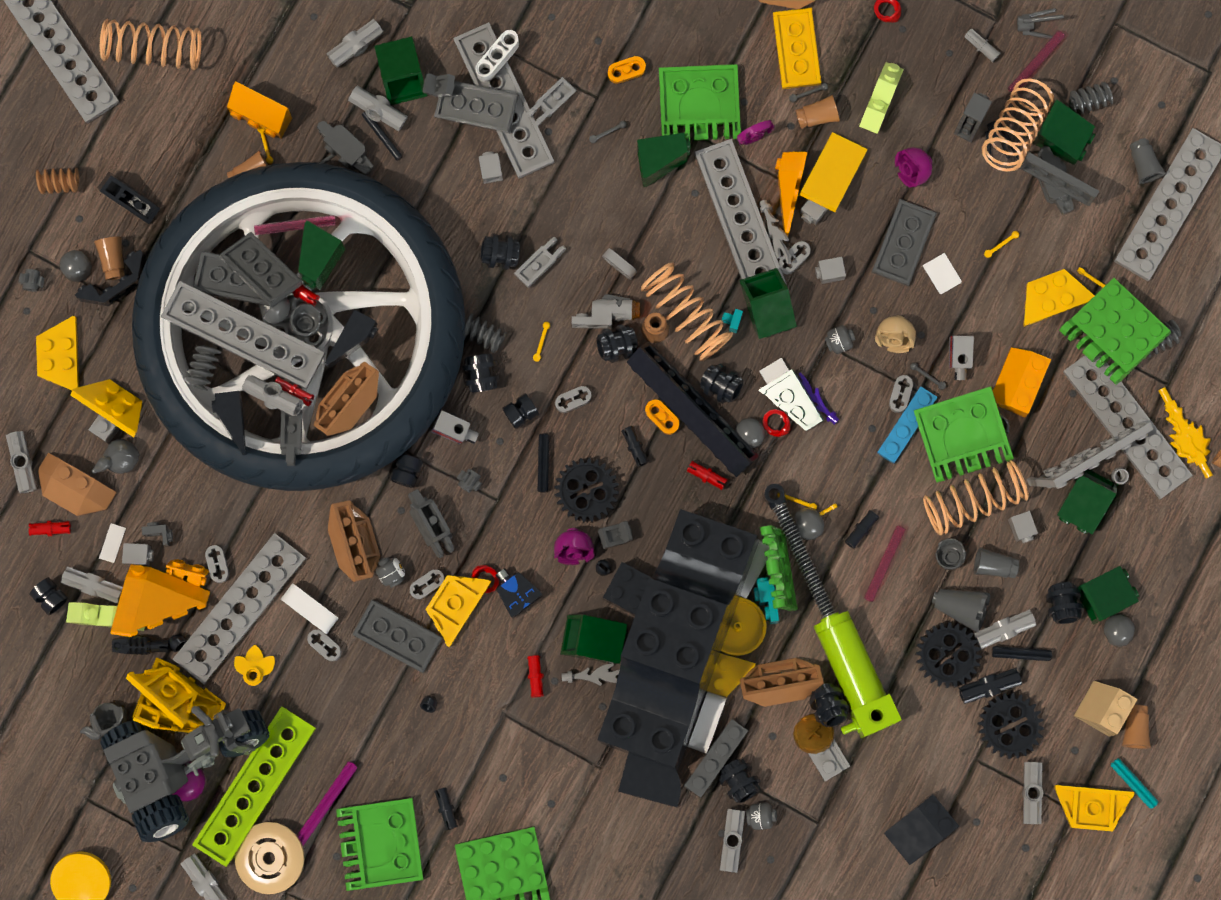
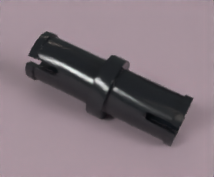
M629 426L623 429L621 432L628 444L627 449L632 453L637 464L636 466L641 467L649 463L642 448V441L638 440L634 427Z
M869 510L862 521L854 526V531L845 540V543L852 549H855L862 538L869 534L870 528L879 517Z
M447 788L434 791L439 805L438 812L442 815L446 831L454 829V827L457 828L458 825L453 812L454 805H451Z

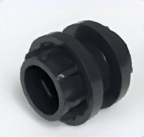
M492 233L491 237L485 236L483 238L480 259L483 263L487 264L488 268H494L495 263H500L503 270H509L510 266L515 267L518 263L520 243L517 240H513L512 235H506L505 240H498V234Z
M623 324L616 326V332L612 333L609 328H606L596 337L600 357L611 363L617 362L619 355L629 359L638 349L634 330L629 326L625 327Z
M488 353L465 358V365L462 368L463 371L469 370L470 380L465 381V386L469 385L470 392H481L497 388V381L500 380L499 375H493L492 366L497 365V360L493 361L492 354Z
M721 363L710 365L700 381V387L704 389V394L709 397L714 393L717 394V401L722 404L733 402L743 386V379L739 378V373L734 370L729 374L726 373V366Z
M1057 583L1048 589L1046 602L1053 604V607L1048 609V614L1057 624L1074 623L1082 617L1081 613L1084 612V606L1081 603H1077V599L1082 596L1081 590L1077 589L1074 583Z
M826 683L812 691V696L809 700L810 707L816 710L814 714L816 721L825 727L837 726L847 719L850 708L847 701L842 700L844 693L841 688L832 683Z
M744 759L734 760L720 770L721 778L719 782L722 786L728 785L730 787L727 795L729 799H734L737 803L747 801L760 791V779L758 776L751 777L749 772L753 767L750 763H746Z

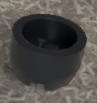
M600 560L597 562L595 569L600 576H607L610 574L612 567L609 561ZM600 563H602L606 568H608L607 572H605L599 566Z
M175 634L170 637L169 646L174 652H178L187 641L181 635Z
M430 695L425 696L420 704L421 709L429 713L435 712L438 704L437 699L434 696L432 698Z

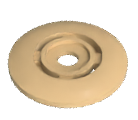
M264 822L253 826L235 854V866L238 875L249 888L262 894H276L287 890L298 880L304 867V850L301 841L290 828L280 823ZM263 838H273L276 840L275 842L259 844V840ZM272 852L274 854L275 861L272 864L265 863V853ZM277 872L281 873L276 878L269 879L263 877V874L272 875Z

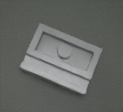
M835 740L824 752L817 754L808 753L824 781L850 767Z

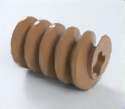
M60 168L59 174H56L55 169H52L51 174H48L47 169H44L43 175L37 169L36 183L40 193L45 194L48 191L49 194H52L54 190L56 193H61L62 189L65 193H68L70 188L73 193H76L79 187L78 168H75L74 173L68 168L66 174H64L62 168Z

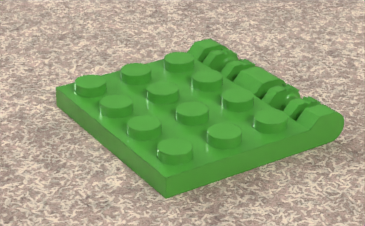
M737 64L659 68L662 136L670 135V127H673V134H678L677 126H685V139L689 138L690 141V126H694V141L708 140V125H712V138L717 140V125L724 124V137L729 139V124H732V137L737 139V136L741 133Z
M1115 278L1103 287L1059 330L1064 336H1068L1067 339L1070 342L1083 332L1086 336L1078 342L1076 347L1079 350L1083 349L1092 340L1093 342L1082 353L1091 362H1095L1105 353L1095 365L1098 368L1103 367L1112 359L1114 363L1106 369L1104 374L1106 376L1111 375L1110 380L1115 385L1120 383L1171 333L1156 316Z
M991 386L914 410L937 483L945 480L940 465H943L947 478H952V471L948 465L949 462L955 461L957 472L961 476L964 475L960 461L962 458H964L968 473L982 469L978 456L979 453H982L986 468L991 466L990 458L986 452L988 450L994 449L998 464L1003 463L998 447H1002L1006 461L1014 459Z
M772 525L760 527L761 536H764L762 543L769 545L770 549L764 552L765 557H768L766 561L767 573L769 576L771 575L769 584L776 585V590L771 592V596L775 599L772 600L773 608L787 611L798 610L787 541L783 533L784 530Z
M413 798L336 809L337 817L353 815V819L338 821V826H347L354 823L355 829L354 832H342L339 834L340 838L356 837V841L340 843L342 857L358 855V860L345 861L343 866L350 867L359 864L360 868L359 873L345 874V879L361 877V881L346 883V891L424 880Z
M535 827L455 845L466 900H496L498 898H501V900H516L515 894H519L520 900H526L524 892L532 891V900H538L536 891L540 889L542 900H550Z

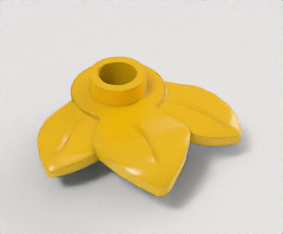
M253 645L248 650L245 658L236 656L234 660L236 671L242 674L244 681L251 686L260 684L263 677L270 674L275 665V657H264L256 645ZM252 672L257 673V678L254 680L250 678Z

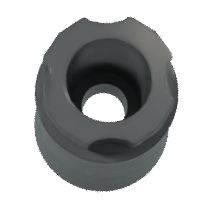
M1139 139L1130 144L1139 184L1156 181L1166 174L1148 139Z
M982 547L978 548L974 561V575H991L1004 578L1016 577L1019 569V559L995 553Z

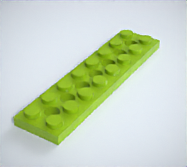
M282 706L267 728L270 733L269 738L250 754L192 844L225 867L229 865L250 829L255 825L316 730L314 726ZM285 729L293 731V738L291 740H285L282 737ZM274 746H280L282 749V755L278 758L273 757L271 754ZM264 763H268L271 766V772L268 775H263L260 772V767ZM256 780L259 782L260 789L257 792L250 791L249 784L251 781ZM241 798H246L249 802L245 810H241L238 807V801ZM230 815L236 816L238 820L234 827L227 825L226 821ZM221 832L226 835V842L222 845L218 844L215 840L216 835Z

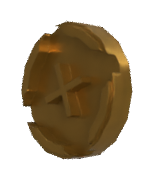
M814 714L804 716L796 723L793 736L796 745L802 751L817 754L824 752L831 746L834 740L833 727H825L818 723Z

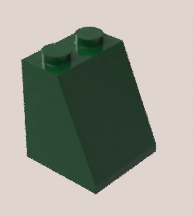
M412 36L374 46L390 106L427 97V94L423 93L424 81Z
M1056 99L1032 144L1040 148L1048 146L1053 155L1059 156V158L1075 165L1077 160L1082 161L1087 151L1084 150L1086 143L1091 144L1096 134L1093 133L1095 126Z
M685 133L637 140V153L643 187H648L687 162V155H690L691 148L689 138L685 139Z
M307 220L304 224L298 272L304 285L312 290L315 287L320 290L344 253L345 247L340 239Z
M777 268L739 280L753 328L759 339L797 327L788 287Z
M1088 468L1083 471L1084 474L1081 477L1074 479L1058 509L1057 516L1066 524L1072 523L1076 525L1077 529L1082 533L1093 535L1117 494L1118 484Z
M1118 566L1077 587V589L1081 590L1082 595L1079 600L1083 604L1093 625L1139 602V593L1134 586L1131 587L1128 581L1130 577L1125 568L1122 569L1121 566Z
M567 615L560 655L620 664L624 641L628 634L627 624L587 615Z

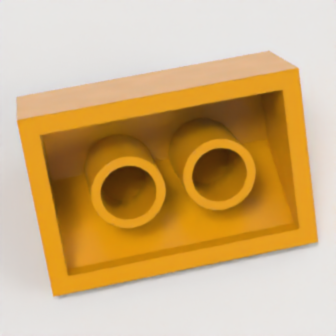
M235 81L227 105L230 116L237 120L242 118L248 121L247 124L254 129H258V127L265 129L264 133L272 138L276 136L282 138L292 120L289 109Z
M1011 347L993 389L997 406L1026 417L1030 412L1051 359L1032 351Z

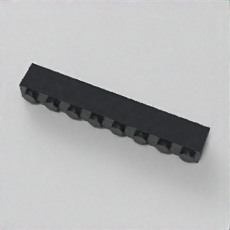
M649 341L640 346L629 358L627 363L631 369L644 380L645 384L658 395L660 400L670 407L672 412L686 424L687 428L713 452L714 456L735 477L742 474L759 457Z

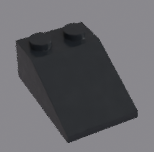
M931 794L885 831L884 835L906 862L911 865L945 839L959 825L938 799Z

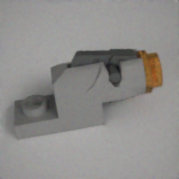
M605 294L602 299L592 301V317H588V314L583 313L572 316V328L612 329V319L622 321L640 318V302H635V300H630V298Z

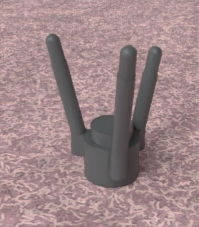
M1055 8L1022 14V16H1017L1018 32L1023 31V35L1052 39L1051 35L1033 32L1030 29H1034V22L1062 19L1064 15L1037 17L1055 12Z

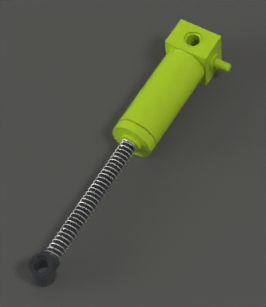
M770 484L765 489L764 500L771 510H775L774 513L778 517V523H781L780 526L784 530L783 533L786 534L785 537L789 541L788 544L791 545L790 548L794 552L793 555L797 559L796 562L800 565L801 572L805 576L804 579L807 580L806 583L810 587L809 590L812 591V597L815 598L814 600L818 604L817 607L821 611V615H823L820 620L821 623L813 627L816 634H818L820 643L851 708L850 716L852 723L841 727L842 733L845 735L857 730L862 739L898 723L902 719L891 695H886L849 612L834 613L835 610H833V606L829 602L830 599L826 595L827 592L824 591L825 588L823 589L820 578H818L816 573L817 571H815L816 567H813L814 564H812V560H810L807 554L806 546L802 543L803 539L800 538L801 536L797 532L796 525L792 521L793 518L789 514L790 511L787 510L788 507L786 508L787 500L784 496V489L779 484ZM776 490L780 497L772 500L769 497V492ZM873 711L879 714V721H874L871 718Z

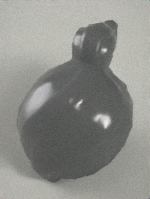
M125 439L114 440L108 445L103 457L98 460L91 471L92 473H98L109 469L116 474L128 473L137 464L140 453L130 441Z
M112 703L100 704L90 715L92 727H83L80 733L85 734L92 740H99L112 728L127 722V712L124 707H119Z

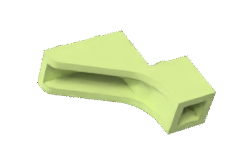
M885 63L859 127L878 134L904 71L897 64Z
M69 602L66 623L112 628L117 606ZM145 627L138 629V631H144Z

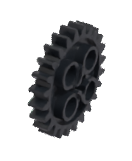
M580 458V464L573 460V467L565 465L567 472L560 471L562 478H556L560 485L554 486V489L558 490L559 493L554 495L556 498H561L557 502V505H564L561 511H569L567 514L568 518L574 514L575 521L582 517L583 523H585L586 518H589L591 523H593L595 516L601 520V513L608 516L606 509H614L611 502L617 503V499L613 496L619 495V491L614 490V488L619 486V483L612 482L616 479V475L610 476L612 469L604 470L606 463L598 466V459L593 464L591 463V458H588L587 463H584L583 459ZM588 473H595L597 479L594 482L587 481L586 475ZM576 481L579 487L576 490H570L568 483ZM599 482H603V485L591 489L589 495L582 493L573 499L570 498L571 495L582 492L584 486L591 488ZM596 491H604L606 494L605 498L597 500L594 497ZM585 499L587 506L582 509L576 506L577 500Z
M949 622L947 628H945L943 623H940L939 629L932 626L933 633L928 630L925 631L927 638L922 636L919 638L923 644L916 645V647L921 649V651L915 653V655L920 656L916 663L922 664V667L918 669L919 671H926L923 678L931 677L929 683H933L936 680L937 687H940L943 682L945 688H948L950 683L956 688L957 681L964 685V678L969 681L971 680L969 673H977L973 667L980 666L976 659H980L982 656L977 655L976 652L981 647L974 646L978 640L970 639L973 633L965 634L966 627L960 631L959 624L952 628V624ZM945 636L953 638L954 643L952 646L945 645ZM958 643L962 644V646L951 655L952 660L949 658L945 660L938 668H935V664L946 655L944 651L949 652ZM931 649L938 651L939 658L937 660H932L929 657ZM959 651L966 652L967 660L965 662L958 659ZM945 664L952 667L953 672L951 675L944 674L943 666Z
M1004 693L1002 694V700L995 696L996 703L989 700L990 708L983 707L982 709L986 713L979 714L983 722H978L977 725L983 726V729L979 730L978 733L984 734V737L980 740H987L988 743L985 748L992 746L991 753L994 754L999 751L1000 758L1004 753H1006L1007 759H1010L1012 754L1018 759L1019 752L1023 756H1027L1026 749L1033 752L1034 750L1031 745H1039L1035 739L1043 737L1038 733L1039 730L1044 729V727L1039 726V723L1044 721V719L1037 718L1041 711L1034 712L1033 709L1036 707V704L1029 706L1030 699L1022 701V695L1015 699L1014 693L1010 694V698ZM1012 707H1017L1020 710L1018 718L1011 716L1010 710ZM994 716L1001 718V726L996 727L993 725L992 718ZM1024 717L1027 718L1025 722L1014 726L1013 731L1008 729L998 735L994 734L995 731L1007 726L1008 721L1013 723ZM1022 725L1029 728V734L1026 737L1022 736L1019 732ZM1003 734L1010 736L1011 742L1009 745L1002 743L1001 737Z

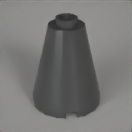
M940 589L939 592L935 591L932 603L935 604L934 607L968 628L979 632L986 617L990 593Z

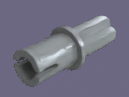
M973 29L966 33L965 38L977 48V52L983 53L992 63L1001 54L988 43V39L985 40Z

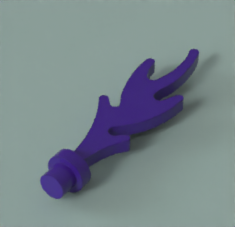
M799 373L802 384L812 401L818 403L817 409L828 416L826 418L828 422L831 421L835 425L840 420L836 416L837 413L835 411L829 412L821 399L819 389L816 388L815 394H813L809 382L802 373Z

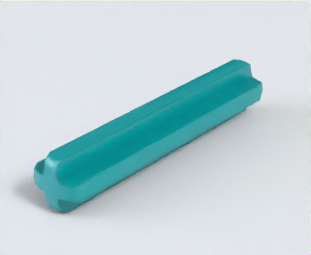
M1119 758L1111 763V767L1150 809L1159 803Z

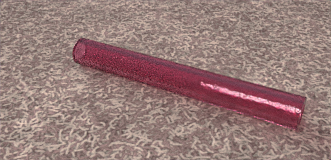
M1058 30L1011 83L1008 87L1010 92L1014 90L1017 82L1022 79H1029L1065 38L1063 32ZM1025 82L1019 85L1018 88H1021L1025 84Z
M335 215L254 225L255 235L301 230L304 229L306 220L318 227L336 225Z
M896 526L864 596L865 600L869 602L874 601L906 529Z

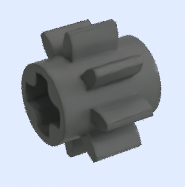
M26 269L24 274L20 273L18 283L23 285V290L37 292L38 287L43 288L45 278L40 276V271Z
M470 468L466 472L461 470L457 476V479L460 480L457 485L468 493L472 489L477 492L481 486V482H479L481 476Z

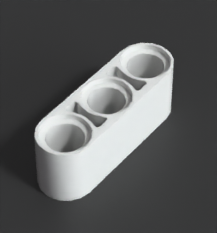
M512 30L503 32L476 65V75L480 81H491L518 49L519 39L516 32ZM512 38L515 42L508 45L505 43V40ZM495 53H500L503 55L502 58L498 60L493 59L492 56ZM488 68L490 72L488 74H481L480 70Z
M760 540L741 592V596L747 598L768 560L764 552L770 550L769 545L763 544Z
M293 583L281 597L283 602L325 634L329 632L339 619Z
M707 691L687 747L707 754L727 698Z

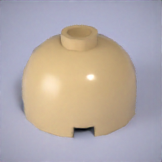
M903 316L888 317L878 326L875 342L881 348L884 345L889 347L887 351L906 353L909 352V348L912 347L913 349L915 345V328Z

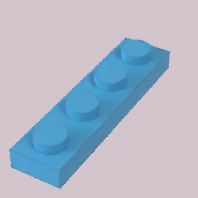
M920 386L877 454L894 464L918 428L914 410L932 405L937 396Z

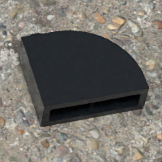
M628 753L618 792L677 808L681 785L676 770Z

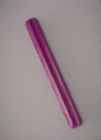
M347 762L297 836L302 846L305 845L356 771L357 766L354 763Z

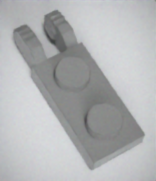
M562 77L536 101L535 105L526 115L528 117L533 116L540 108L544 114L538 117L535 122L539 126L577 90Z
M555 237L550 239L544 246H541L514 273L527 288L548 270L566 250V247L563 245L553 255L548 252L557 242Z

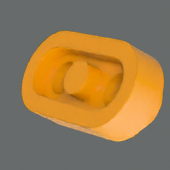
M634 56L613 63L608 68V78L611 82L620 84L640 77L646 70L645 61L641 57ZM634 65L639 66V70L635 71L632 69V67ZM620 72L621 75L619 77L614 76V73Z
M651 400L647 403L645 408L647 417L664 434H674L679 428L678 418L660 400ZM652 408H658L659 412L657 414H653L651 411ZM666 422H672L673 426L667 428L665 424Z

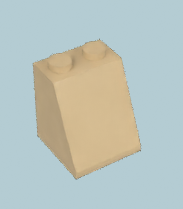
M1093 681L1074 717L1109 737L1118 735L1138 699L1119 688Z

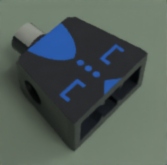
M506 568L496 574V577L502 583L496 590L512 619L543 596L519 572L511 576Z

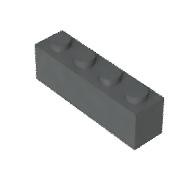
M982 93L973 94L954 132L955 135L970 143L972 142L992 103L989 97Z
M731 719L684 787L701 798L748 730Z

